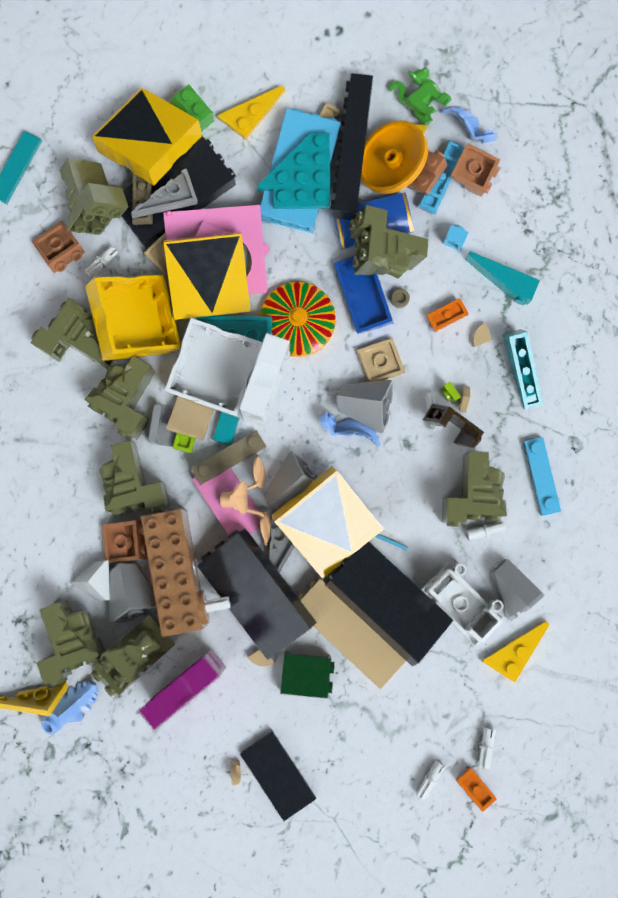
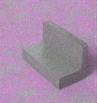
M154 404L148 438L150 444L173 447L176 432L167 430V424L173 408Z

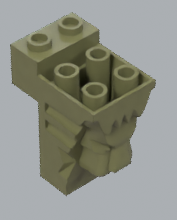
M72 158L66 159L60 168L61 178L68 187L65 193L66 198L69 200L67 208L70 210V214L68 215L66 229L71 232L101 235L113 218H120L128 208L123 189L108 185L101 163Z
M366 205L357 213L354 219H351L349 224V230H351L350 238L356 239L354 245L356 256L353 259L354 275L389 274L398 279L407 270H412L427 257L428 239L387 229L388 210Z
M70 298L61 304L59 314L49 323V329L46 330L40 327L31 337L32 341L30 343L58 362H60L69 346L105 369H108L114 361H103L92 315Z
M134 356L126 367L117 364L110 365L105 378L100 381L98 388L94 387L85 398V401L89 403L88 407L98 414L106 413L105 417L116 423L114 427L119 429L117 433L130 441L132 437L138 440L149 420L134 411V408L156 372L150 365Z
M132 441L111 445L113 460L104 463L102 468L99 469L106 495H103L105 511L111 512L112 515L125 514L127 509L137 511L146 508V510L152 511L155 514L165 512L166 508L170 507L166 486L161 482L145 484L137 445Z
M469 451L463 455L462 498L448 497L442 500V522L447 523V526L458 527L461 526V523L467 522V520H478L481 517H485L486 521L501 520V517L507 516L506 500H503L505 473L501 469L489 466V452Z
M68 600L39 609L55 653L54 656L36 662L44 685L51 683V686L63 683L68 680L67 676L72 674V670L84 665V661H86V664L93 663L99 660L101 654L106 651L100 638H96L95 630L91 626L89 612L83 610L72 612Z
M148 615L140 624L126 634L121 641H118L113 648H109L102 654L100 659L91 667V675L96 681L99 682L101 680L105 685L104 690L109 696L112 697L114 695L117 698L165 655L175 643L168 636L162 637L160 626Z

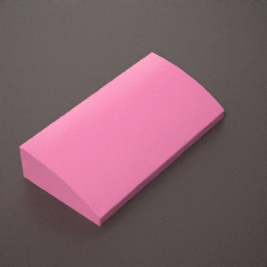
M231 468L201 486L196 478L192 479L228 535L236 529L240 532L246 528L252 534L260 528L261 518L259 515L249 512L241 514L239 510H234V507L222 508L221 493L233 492L240 482ZM247 493V508L259 511Z

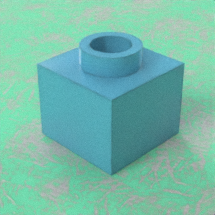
M451 225L443 244L460 251L468 231H465V228L462 226Z

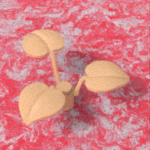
M255 455L256 458L253 465L254 484L247 486L245 481H240L233 492L221 493L220 502L222 508L234 507V510H239L241 514L249 512L259 515L264 546H267L271 534L269 513L264 512L263 514L262 512L247 508V490L257 486L259 489H262L266 479L263 462L259 455Z

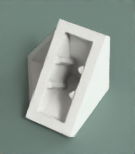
M109 561L94 562L70 583L96 600H110Z

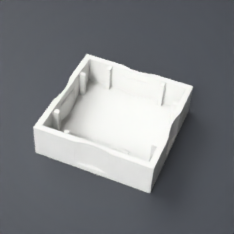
M191 318L182 341L180 355L173 366L165 391L241 418L242 414L239 408L263 342L240 334L228 333L216 326Z
M266 333L239 408L244 420L266 427L290 359V343L288 340Z

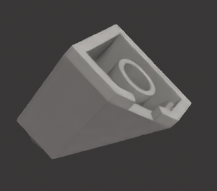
M392 380L342 385L339 392L335 395L338 412L379 433H383L389 420V414L387 413L390 403H392Z
M292 451L287 455L264 493L268 500L267 505L274 511L281 508L293 497L302 493L312 481L319 477L317 474L314 475L307 467L308 464Z
M500 559L492 566L494 569L491 571V575L499 599L504 605V615L508 620L512 621L517 618V612L528 611L545 596L509 559Z
M127 562L117 563L109 572V623L128 622L134 620V617L141 616L142 614L147 616L157 611L154 590L137 565L127 564Z

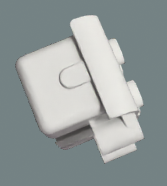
M446 563L421 590L454 620L452 624L475 646H478L480 642H484L502 623L503 617L497 612L502 611L504 605L500 600L496 599L487 603L461 577L467 572L464 564H455L451 568ZM459 566L462 567L461 573L457 572V568ZM496 602L498 603L497 609L494 608Z

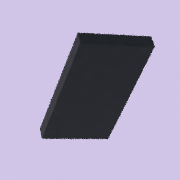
M273 731L240 753L283 821H286L317 799Z

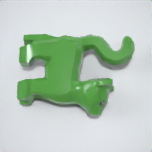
M424 67L423 69H417L415 72L408 71L413 82L419 85L418 89L408 97L405 96L406 87L401 81L392 82L388 90L391 92L393 89L398 88V99L400 102L413 111L418 120L428 126L433 121L430 115L436 112L433 106L428 107L431 102L435 100L446 106L452 99L447 93H441L437 84L430 79L429 69Z

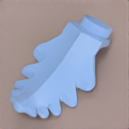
M456 106L440 110L441 113L457 117L466 127L472 140L481 139V144L496 141L497 132L493 133V129L480 133L479 121L477 117L472 116L470 110L464 111L463 107L457 108Z
M328 411L320 415L322 427L325 430L328 429L331 435L353 436L355 434L359 437L368 438L377 447L380 446L379 437L376 436L377 431L372 430L368 426L352 418L336 423L334 415Z
M84 681L83 686L81 683L77 684V690L70 686L68 688V696L64 694L52 714L44 717L41 723L43 730L48 734L57 733L66 723L82 721L83 714L81 712H89L91 707L88 703L94 704L96 702L93 698L98 697L95 693L98 692L97 684L88 681V683Z

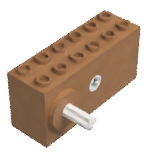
M178 509L141 516L162 637L205 628L209 624V612L231 608L229 596L206 600L205 592L201 590L187 511Z

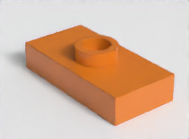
M458 298L427 314L426 318L433 331L437 332L467 317L469 313L461 298Z
M471 767L455 779L482 812L497 800Z

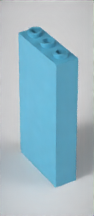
M287 109L270 172L310 133H329L331 167L341 129V122L334 118L320 117L315 113H303L299 109ZM264 191L260 205L262 221L313 234L319 209H274L273 191Z

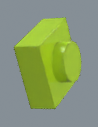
M448 382L441 388L445 400L450 401L452 404L461 397L451 382Z
M177 433L173 449L192 454L196 438Z

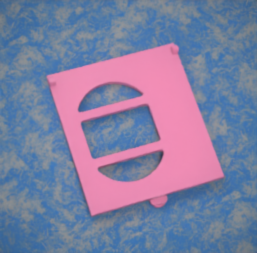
M260 205L163 212L166 240L195 238L203 221L228 233L241 232L242 241L248 248L252 259L251 270L247 276L248 293H268L265 255L269 253L270 248L267 244L263 243Z

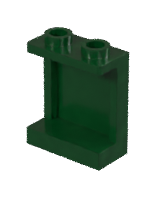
M284 652L280 694L328 699V693L332 694L333 682L329 681L330 673L334 674L335 662H331V657L329 656L319 657Z

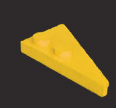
M281 85L219 114L218 120L247 140L284 94L285 88Z
M545 621L535 626L531 631L509 642L508 645L501 647L489 657H485L482 662L511 681L516 682L550 624Z
M67 682L60 683V686L49 689L46 685L37 689L17 692L18 696L6 698L5 695L0 696V709L50 716L68 689Z

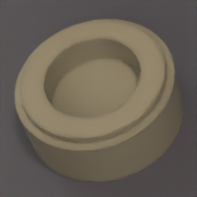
M405 289L394 290L390 298L391 304L396 308L406 307L410 300L409 293Z

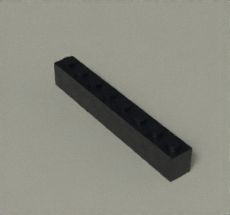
M351 73L350 81H346L345 92L349 93L348 97H344L343 109H346V114H342L341 120L344 131L340 130L339 142H342V148L338 147L337 159H340V163L335 166V176H338L337 182H333L332 191L336 195L335 199H331L330 211H334L333 218L351 220L357 215L373 75Z

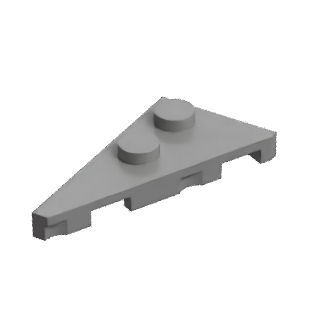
M183 169L181 174L174 180H169L165 186L160 187L151 194L146 202L137 205L131 211L132 219L196 205L198 200L187 169Z
M272 518L269 560L280 573L295 545Z

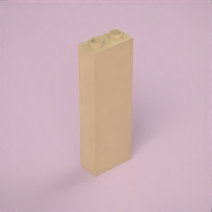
M314 579L307 586L309 591L305 595L301 593L298 596L299 600L317 622L314 627L381 689L406 660L325 586L326 583L322 579L318 581Z

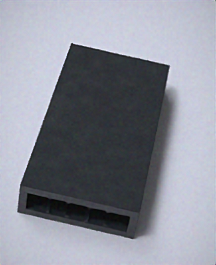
M201 136L153 186L154 193L160 187L165 186L169 180H174L179 176L183 169H187L198 200L197 204L169 211L203 209L236 185L234 171L230 167L227 169L224 165L225 160L220 153L216 154L214 152V146L209 139L205 140ZM131 184L123 190L128 208L121 217L145 249H147L165 233L163 212L153 214V224L134 225L131 216Z
M246 528L240 532L236 529L228 535L229 540L227 542L223 540L214 547L216 551L213 553L209 551L201 557L202 562L197 567L220 598L229 596L231 607L229 610L265 658L269 660L310 630L317 622Z
M369 541L350 558H345L340 564L342 567L339 571L334 570L327 577L330 581L325 586L412 667L421 662L454 621Z

